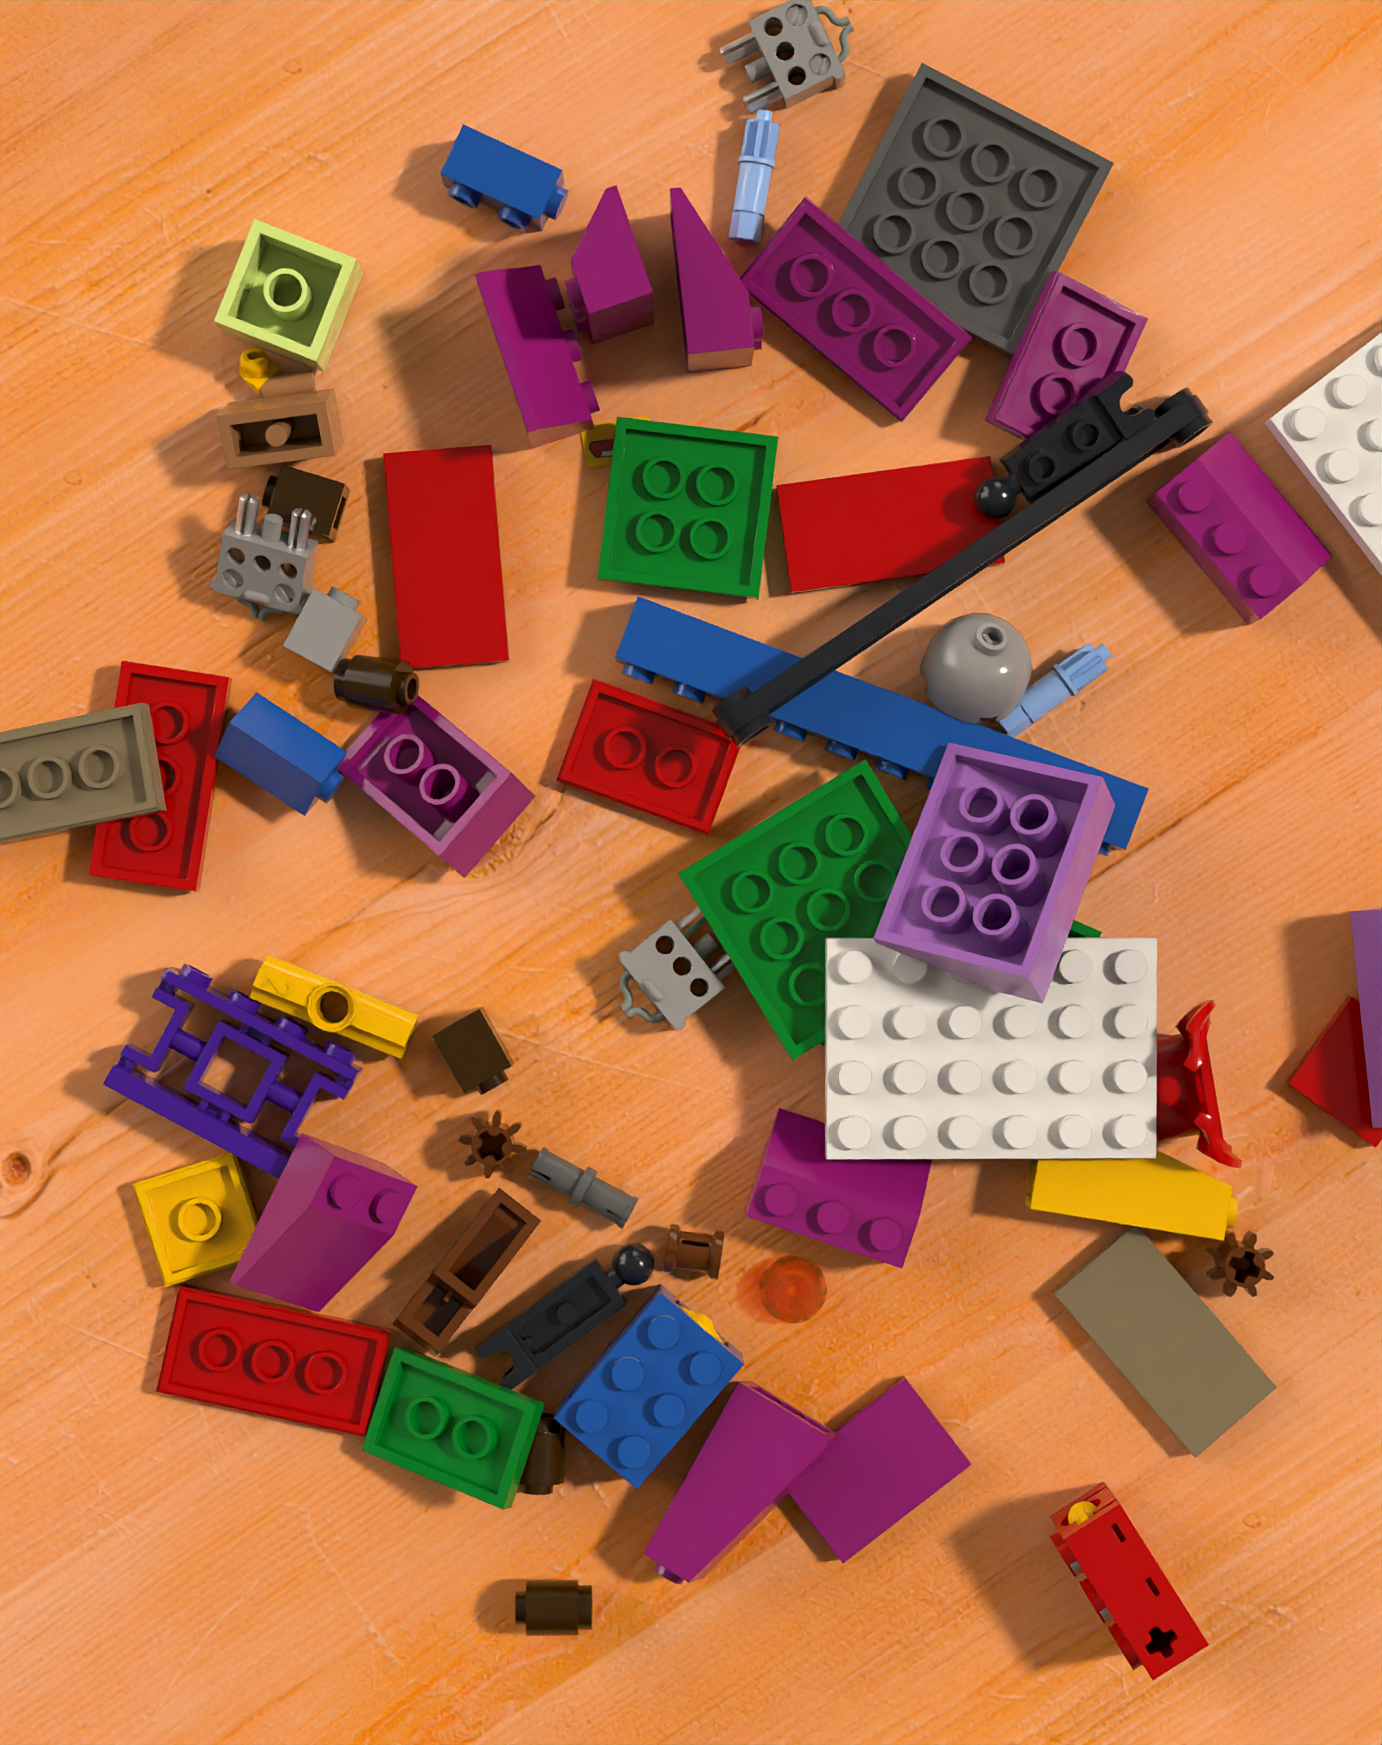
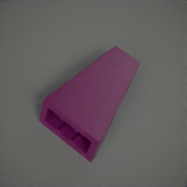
M753 1381L738 1382L643 1554L656 1562L654 1570L673 1583L681 1585L684 1580L690 1583L703 1579L839 1445L843 1436Z

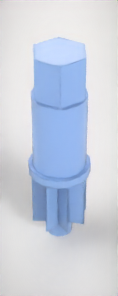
M759 109L756 113V119L748 118V121L746 120L741 156L738 158L740 169L728 237L736 242L759 244L761 242L771 172L775 169L776 164L774 159L780 124L772 123L773 112Z
M1087 643L1060 664L1052 666L1053 670L1029 686L1019 706L1005 719L997 722L1008 736L1016 737L1070 696L1075 697L1078 695V691L1105 673L1108 667L1104 662L1112 657L1111 653L1103 643L1093 649L1090 643Z

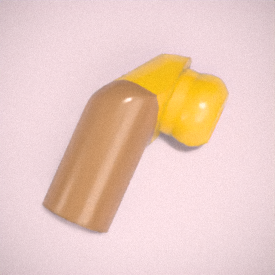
M258 347L248 348L240 356V376L244 383L261 398L316 391L312 370L284 373L268 358L267 352Z

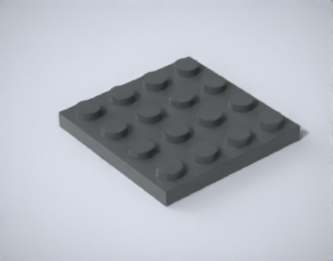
M922 63L846 207L839 224L967 331L973 339L1012 359L1050 272L1059 270L1114 163Z

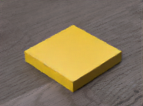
M228 1152L132 1184L165 1287L239 1263L260 1220L240 1157Z

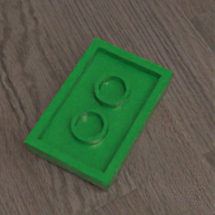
M395 1347L362 1451L502 1510L508 1509L513 1505L545 1403L407 1347Z

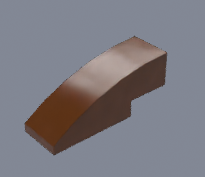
M498 1188L392 1324L435 1357L441 1352L470 1312L478 1305L541 1220L502 1189Z

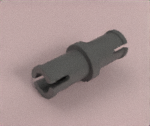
M545 1147L540 1151L527 1178L534 1179L569 1198L568 1205L576 1209L582 1205L617 1224V1227L621 1229L625 1226L639 1199L597 1178L598 1172L588 1167L584 1171L549 1152Z

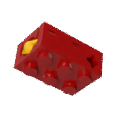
M1105 1482L1050 1516L1058 1529L1056 1533L1050 1536L1051 1540L1074 1577L1082 1572L1086 1574L1087 1577L1079 1581V1584L1102 1622L1105 1624L1114 1618L1115 1623L1109 1626L1108 1630L1133 1671L1143 1665L1151 1679L1155 1680L1209 1645L1126 1512Z

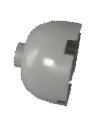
M973 612L949 620L934 634L921 661L920 676L924 672V679L928 684L925 691L930 701L945 714L966 723L977 724L980 718L997 716L996 722L1005 719L1019 706L1032 673L1031 654L1020 631L1007 620L993 614Z

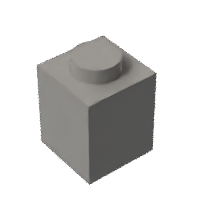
M332 586L327 595L313 589L283 646L335 674L338 664L341 660L347 658L367 621L364 615L356 611L360 601Z

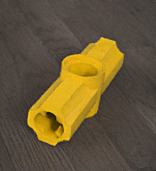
M269 954L266 955L263 964L259 968L249 997L313 1023L322 1031L335 1032L400 1059L403 1058L420 1016L356 990L348 983L331 980ZM330 991L339 992L348 1001V1014L342 1021H331L322 1012V999Z

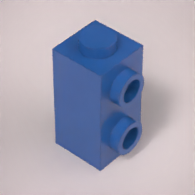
M464 124L440 173L444 186L450 189L448 192L449 197L473 209H477L479 203L499 211L497 218L500 221L524 232L527 231L528 226L542 231L548 217L556 221L564 207L569 190L562 188L564 178L561 169Z
M256 692L229 722L214 756L306 816L319 799L327 804L339 789L344 776L339 774L338 770L347 752Z

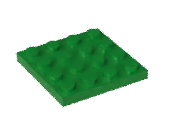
M866 759L678 873L792 1060L825 1041V938H874L912 839L911 833Z

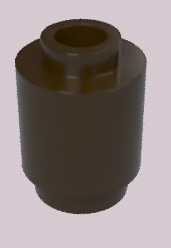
M355 655L352 659L345 658L341 660L334 676V693L339 701L346 702L353 709L401 715L407 710L409 705L414 704L419 692L418 676L413 673L410 663L403 660Z
M542 1412L519 1483L521 1485V1493L547 1495L553 1493V1485L564 1483L566 1429L560 1427L561 1424L554 1419V1413Z
M527 1580L526 1591L516 1592L515 1622L516 1625H526L527 1636L579 1635V1630H592V1585H579V1580Z

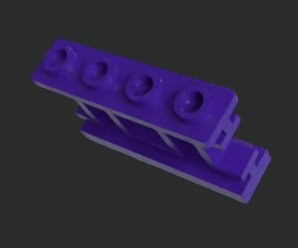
M184 963L181 970L175 967L166 968L161 976L162 981L159 987H156L152 998L175 1009L152 1054L132 1043L125 1045L120 1054L122 1056L118 1063L112 1066L103 1085L280 1179L292 1152L231 1120L234 1115L251 1124L255 1122L265 1101L268 1100L293 1114L279 1140L295 1148L301 1136L298 1131L321 1088L343 1100L348 1097L353 1084L363 1070L362 1067L353 1063L356 1054L330 1040H327L324 1047L305 1037L309 1029L289 1017L280 1014L277 1021H274L257 1012L261 1003L249 998L250 996L238 990L232 989L227 996L209 985L213 978L189 964ZM178 989H181L243 1022L241 1028L224 1019L220 1020L207 1043L185 1032L182 1028L195 1004L177 995L176 992ZM226 1037L271 1061L248 1105L203 1082ZM273 1040L338 1073L339 1076L337 1079H334L321 1071L315 1072L304 1094L277 1081L290 1054L271 1045ZM171 1049L197 1062L183 1088L202 1098L201 1102L199 1103L136 1069L137 1065L139 1064L154 1073L160 1071Z

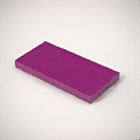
M807 196L802 199L740 277L748 293L901 422H903L972 339V336Z

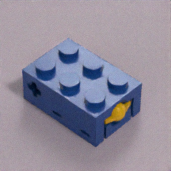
M661 1284L556 1406L554 1419L632 1486L638 1489L744 1365L743 1354L729 1342L724 1345V1337L715 1331L713 1322L708 1316L693 1312L680 1300L675 1303V1296Z

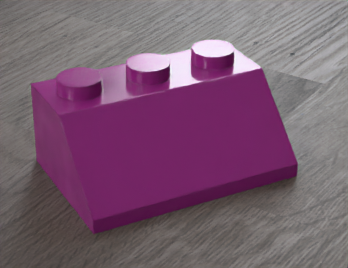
M617 185L605 189L571 258L573 278L564 280L569 307L578 333L588 330L593 344L654 324L653 290Z
M541 265L490 270L475 274L532 448L534 449L593 429L591 414L600 411L591 381L587 380L580 383L573 363L583 360L573 328L562 331L556 311L565 309V304L556 277L545 280Z
M1228 432L1146 500L1150 508L1247 625L1261 620L1302 586L1332 557V554L1231 432Z
M778 1108L745 1207V1213L747 1217L903 1268L920 1217L932 1159H826L825 1123Z

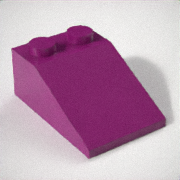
M681 187L670 188V221L687 373L752 366L754 351L762 350L761 340H764L761 308H750L748 290Z
M419 695L414 704L409 705L407 710L401 715L380 712L346 750L347 754L339 768L342 773L464 878L536 797L512 772Z
M302 1133L230 1282L235 1286L320 1312L394 1236L418 1186L383 1162Z

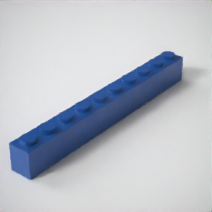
M639 596L636 599L615 655V661L624 664L623 675L652 685L655 676L675 684L672 693L703 704L705 696L723 701L745 686H748L753 693L803 659ZM833 671L769 715L771 720L777 722L774 731L781 735L801 742L805 741L807 734L826 740L827 744L824 750L834 755L855 761L857 753L878 760L875 769L887 775L906 780L908 772L927 778L929 779L926 785L928 790H931L948 743L1103 777L1115 803L1113 814L1098 854L1104 856L1109 855L1111 848L1126 850L1149 789L982 725L963 722L945 714L942 710L838 671Z

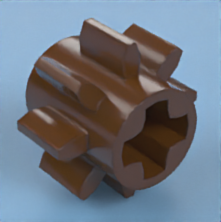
M500 1109L496 1110L492 1121L484 1123L481 1117L474 1115L471 1120L473 1126L478 1131L475 1135L465 1134L459 1138V1142L464 1145H471L472 1154L468 1156L464 1164L469 1166L478 1161L485 1165V1178H490L494 1171V1166L501 1164L505 1170L512 1173L515 1170V1165L509 1157L512 1152L523 1153L527 1150V1145L515 1142L514 1137L522 1123L520 1121L515 1122L510 1127L502 1123V1111ZM488 1131L492 1136L502 1133L505 1136L506 1141L501 1147L504 1155L499 1157L495 1151L485 1154L480 1147L485 1141L483 1132Z
M1226 1230L1224 1244L1218 1249L1207 1247L1206 1252L1215 1258L1216 1266L1209 1269L1206 1275L1211 1280L1226 1278L1223 1285V1293L1229 1297L1235 1294L1237 1287L1244 1288L1249 1295L1255 1297L1257 1296L1255 1285L1262 1278L1265 1280H1273L1274 1278L1270 1272L1265 1270L1264 1261L1270 1259L1274 1253L1269 1248L1255 1250L1254 1246L1257 1242V1235L1251 1231L1244 1235L1242 1241H1238ZM1233 1256L1236 1258L1244 1257L1250 1261V1267L1247 1271L1243 1269L1236 1271L1229 1266L1231 1258Z

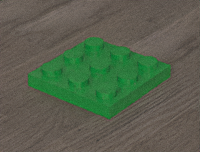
M617 417L597 579L600 581L758 600L778 436Z

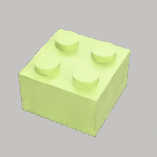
M254 219L214 322L224 334L325 372L363 275V270L357 259Z

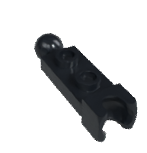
M1124 371L1111 373L1085 392L1086 395L1002 456L999 460L1009 475L1005 478L989 477L981 481L974 493L973 501L976 510L987 519H1001L1012 511L1015 506L1016 496L1019 493H1022L1027 502L1032 504L1091 464L1122 441V439L1127 440L1149 424L1155 417V412L1152 409L1132 406L1123 412L1120 408L1121 396L1132 387L1133 378Z
M638 1243L623 1245L615 1252L612 1259V1267L605 1271L595 1257L514 1318L505 1322L483 1338L475 1346L477 1355L480 1358H487L497 1351L509 1353L514 1360V1365L504 1373L501 1386L511 1390L537 1372L538 1368L542 1367L625 1306L627 1299L619 1288L624 1284L629 1286L640 1285L652 1276L654 1258L651 1252L645 1246Z

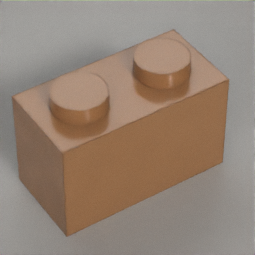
M334 388L229 402L217 415L227 470L335 456L344 442Z

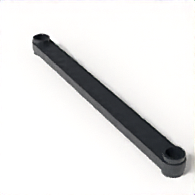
M1188 387L1180 390L1154 410L1156 420L770 682L753 693L748 686H745L728 696L712 710L717 718L716 723L728 740L732 739L737 747L748 743L773 723L769 715L1170 442L1173 441L1175 446L1180 448L1199 436L1213 423L1208 416L1209 411L1196 394H1192Z

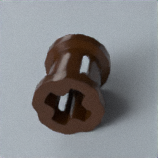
M671 1224L664 1272L672 1273L675 1268L708 1273L709 1279L718 1280L724 1231L716 1230L713 1235L681 1231L679 1225Z

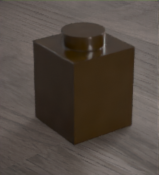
M282 464L278 477L271 475L267 481L262 498V506L268 508L267 514L280 515L283 518L282 526L290 528L293 510L302 508V514L305 510H308L311 513L308 534L335 542L350 489L345 483Z
M483 1007L432 1036L464 1093L476 1087L480 1095H483L509 1080L504 1070L510 1068L514 1061Z

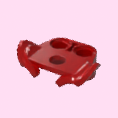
M1212 999L1194 1006L1180 1019L1175 1026L1180 1034L1157 1038L1156 1142L1198 1135L1197 1150L1223 1165L1241 1168L1242 1160L1232 1153V1146L1223 1138L1207 1043V1033L1211 1024L1209 1016L1216 1006Z

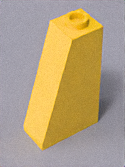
M1156 1150V1158L1031 1159L1024 1204L1033 1210L1223 1241L1226 1228L1232 1229L1234 1227L1238 1212V1198L1231 1196L1232 1186L1159 1150Z

